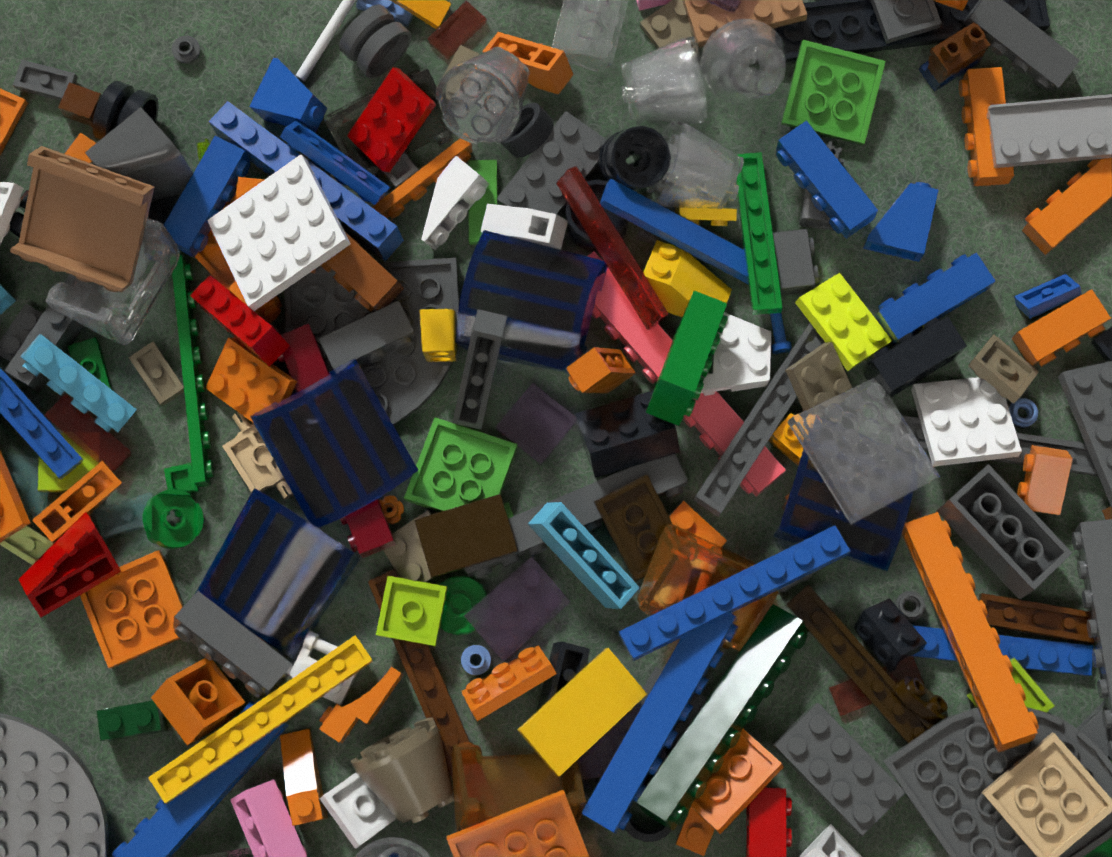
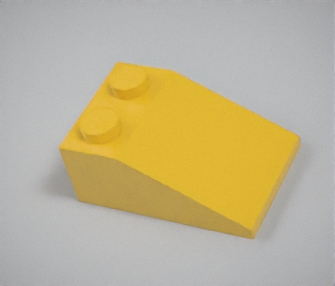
M659 240L656 241L642 274L634 301L679 317H683L694 290L722 302H728L732 289L688 252L672 244Z

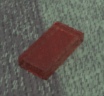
M465 1L427 38L428 42L449 60L457 52L459 46H463L487 22V19L469 2Z

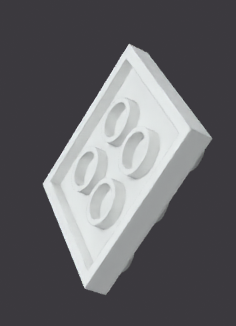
M976 377L913 385L911 391L933 467L1019 457L1022 450L1006 398L1002 397L986 380Z

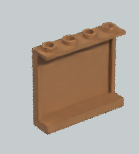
M43 146L31 152L28 157L27 165L33 167L19 243L13 246L10 252L19 255L25 261L38 262L47 265L50 270L66 272L76 276L80 281L94 282L102 285L108 291L122 293L133 283L154 186Z

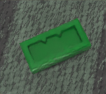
M94 337L69 345L68 349L71 358L113 390L98 339Z

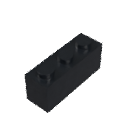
M562 641L553 643L549 661L557 674L544 681L537 711L587 666L590 653L589 648Z

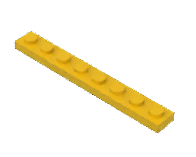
M356 635L155 772L148 777L164 803L168 804L372 663V658Z

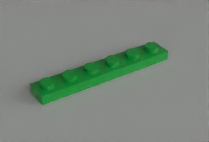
M762 152L733 154V167L752 315L782 313L783 306Z

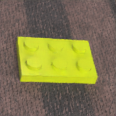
M840 273L802 295L795 302L825 343H833L838 357L847 371L856 367L892 342L889 335Z

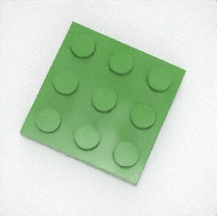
M803 40L797 57L781 125L796 128L807 121L817 134L864 145L886 61Z
M435 417L404 499L407 502L442 512L501 494L518 445Z

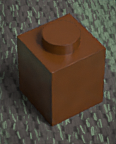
M69 82L58 108L66 118L92 127L97 104L102 95Z

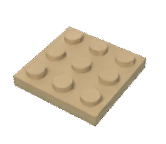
M1053 732L981 792L1036 857H1059L1112 812V799Z

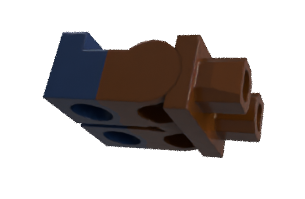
M973 22L931 48L930 53L932 55L929 56L928 61L922 64L918 70L935 92L953 81L957 76L959 77L966 73L968 69L979 65L985 51L990 47V43L985 38V34L979 25Z

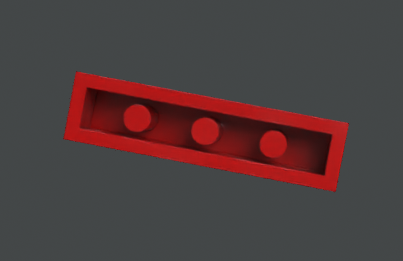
M211 275L190 295L213 320L267 366L270 367L290 346L273 326Z
M765 787L746 807V857H786V847H791L792 830L791 828H786V816H791L792 800L791 797H786V788Z

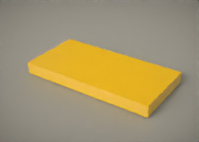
M605 648L517 730L557 777H560L639 703L647 693L609 648Z

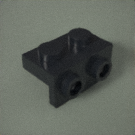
M890 598L863 610L854 625V629L860 638L866 642L878 660L890 672L897 668L901 660L922 651L927 644Z

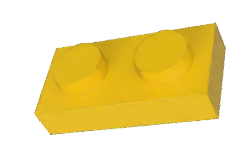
M675 207L676 214L697 225H700V220H711V226H728V221H736L737 209Z

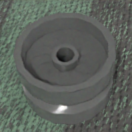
M381 4L371 6L355 18L345 30L339 44L340 51L349 60L357 61L358 69L367 78L371 79L379 77L391 68L404 55L412 39L411 32L402 23L394 22V15Z

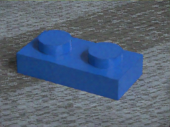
M1064 274L1014 296L1016 306L1029 318L1042 315L1044 312L1059 305L1067 304L1082 295L1081 286L1067 274Z

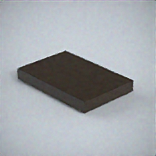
M647 474L593 501L634 582L688 555Z
M501 494L414 520L431 578L518 552Z

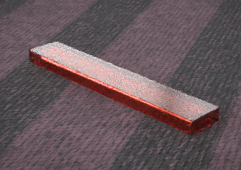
M577 166L569 168L557 181V186L646 329L649 330L655 327L668 315L667 310Z

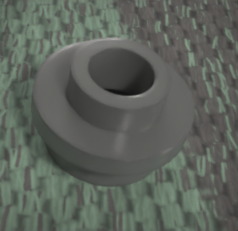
M181 36L174 41L172 54L180 63H191L199 57L200 45L191 36ZM185 45H189V46H190V49H189L188 51H186V52H182V51H181V48H182L183 46H185Z
M914 591L903 592L895 601V605L908 621H915L924 614L925 601L920 594ZM906 601L914 603L915 609L913 612L905 609Z

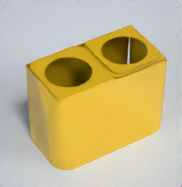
M420 309L422 352L426 361H456L458 319L455 310Z

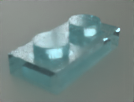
M149 492L94 510L102 538L109 539L143 528V511L147 501L154 494Z

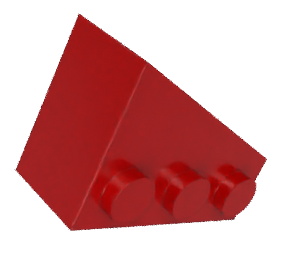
M85 512L18 580L38 615L42 618L120 573L121 570L89 515Z

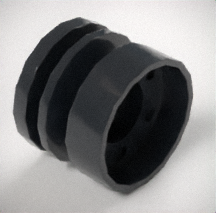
M645 126L631 127L611 135L600 148L598 157L600 172L606 181L613 179L631 190L650 187L661 181L669 169L671 160L669 146L664 137L653 128ZM633 156L634 161L627 164L626 159Z

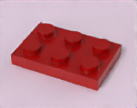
M393 67L347 137L383 172H390L436 103L399 68Z

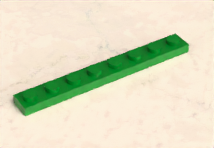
M182 255L170 256L193 482L198 487L211 486L210 478L214 477V465L212 460H208L207 449L211 448V437L209 431H205L204 420H208V408L206 403H202L201 392H205L206 388L203 374L199 375L198 364H202L203 358L200 346L196 347L195 336L200 335L197 318L193 319L192 308L197 307V303L190 297L194 291H190L189 281L194 280V273L191 263H187Z

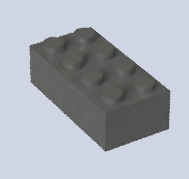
M565 111L553 126L545 142L530 155L497 197V205L534 209L563 217L566 213L567 200L573 190L584 182L591 181L599 171L598 157L600 148L606 139Z
M989 464L937 510L940 516L947 521L1019 600L1034 591L1072 554L1065 544Z
M819 703L813 704L771 746L859 836H863L906 793Z

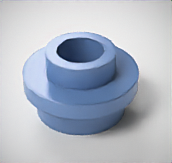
M1019 398L1014 404L1011 403L1009 406L1011 418L1015 426L1029 427L1037 420L1038 409L1031 400ZM1018 409H1025L1027 417L1021 418L1018 415Z
M472 645L464 650L461 656V664L467 673L481 675L489 669L491 656L486 648L480 645ZM475 654L480 655L482 658L481 663L477 666L472 665L470 662V658Z

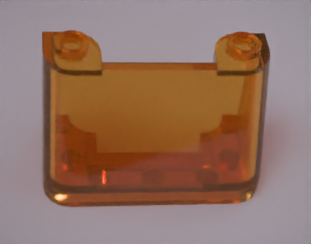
M667 524L660 535L638 593L637 601L639 608L652 616L756 563L678 526ZM775 591L732 612L737 618L735 624L739 628L731 642L725 640L722 647L725 649L732 647L741 651L779 592Z
M471 742L453 745L451 755L457 832L561 790L565 792L578 826L582 811L586 805L578 760L560 777H557L538 754L482 756L481 748Z

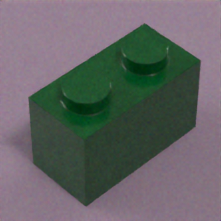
M153 700L96 710L100 741L111 742L168 731L167 718Z

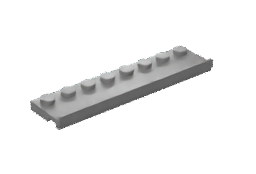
M1112 94L990 105L987 109L986 115L990 125V143L994 168L1112 158Z

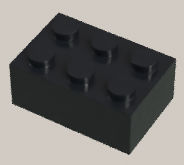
M948 316L940 321L936 317L922 326V330L915 336L910 332L897 341L898 344L890 351L885 347L872 355L873 359L867 363L868 368L863 374L883 403L955 360L967 345Z
M654 390L575 413L580 438L595 478L680 453L675 424L646 413Z

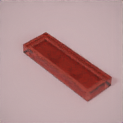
M65 394L45 414V417L98 464L103 461L114 473L132 454L131 451L111 433L94 422L95 419L87 412L84 414L71 404L72 399Z
M913 656L901 660L897 668L891 672L885 666L882 667L896 684L906 676L917 678L924 684ZM851 680L829 687L839 716L871 705L870 701Z

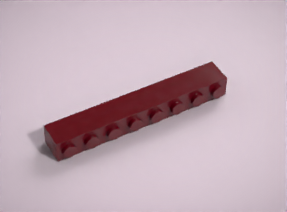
M307 324L281 334L290 346L278 359L281 364L286 362L289 370L286 374L297 381L294 389L297 390L300 399L295 400L300 416H307L310 426L305 427L311 444L317 442L320 453L315 455L321 470L327 469L331 480L326 481L332 498L337 496L341 507L337 508V513L342 525H349L352 534L347 536L353 553L359 551L362 558H365L396 545L312 328Z

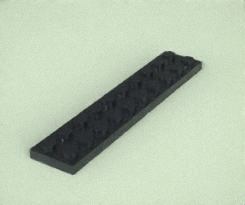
M823 0L803 3L807 12L806 20L765 30L770 65L796 62L803 40L857 54L939 44L967 27L962 22L979 0H968L963 11L934 1L942 22L940 28L887 44L870 0ZM1003 0L1039 29L1047 30L1050 23L1045 0Z

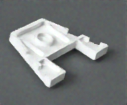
M724 312L723 315L727 316L728 320L722 334L717 332L720 334V342L715 354L712 355L711 374L708 373L706 378L703 377L704 386L701 393L704 396L714 395L716 391L731 389L733 392L766 387L770 381L771 331Z

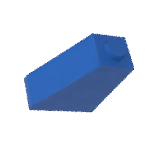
M274 57L249 106L265 121L288 126L295 120H298L314 133H316L327 110V107L278 58Z
M923 182L910 183L868 235L863 249L919 262L925 252L938 189L931 188V185Z

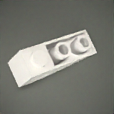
M457 156L453 158L437 178L421 239L434 250L446 242L449 233L458 223L465 219L467 211L476 201L483 197L486 188L490 185L481 175Z
M487 204L480 232L561 250L568 221L557 214L534 209Z

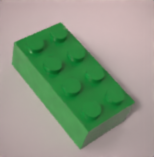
M695 290L693 291L677 328L646 413L678 426L684 415L690 417L696 400H698L704 386L703 377L706 378L711 367V355L715 354L720 342V334L717 332L722 334L728 317L723 315L727 303Z

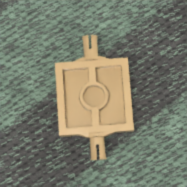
M239 412L237 413L243 423L234 414L232 419H234L241 431L233 440L222 447L251 493L256 496L267 488L276 486L284 500L289 498L284 487L292 497L295 492H293L286 479L292 472L302 467L304 463L280 425L277 424L274 432L266 433L255 424H250L248 419Z

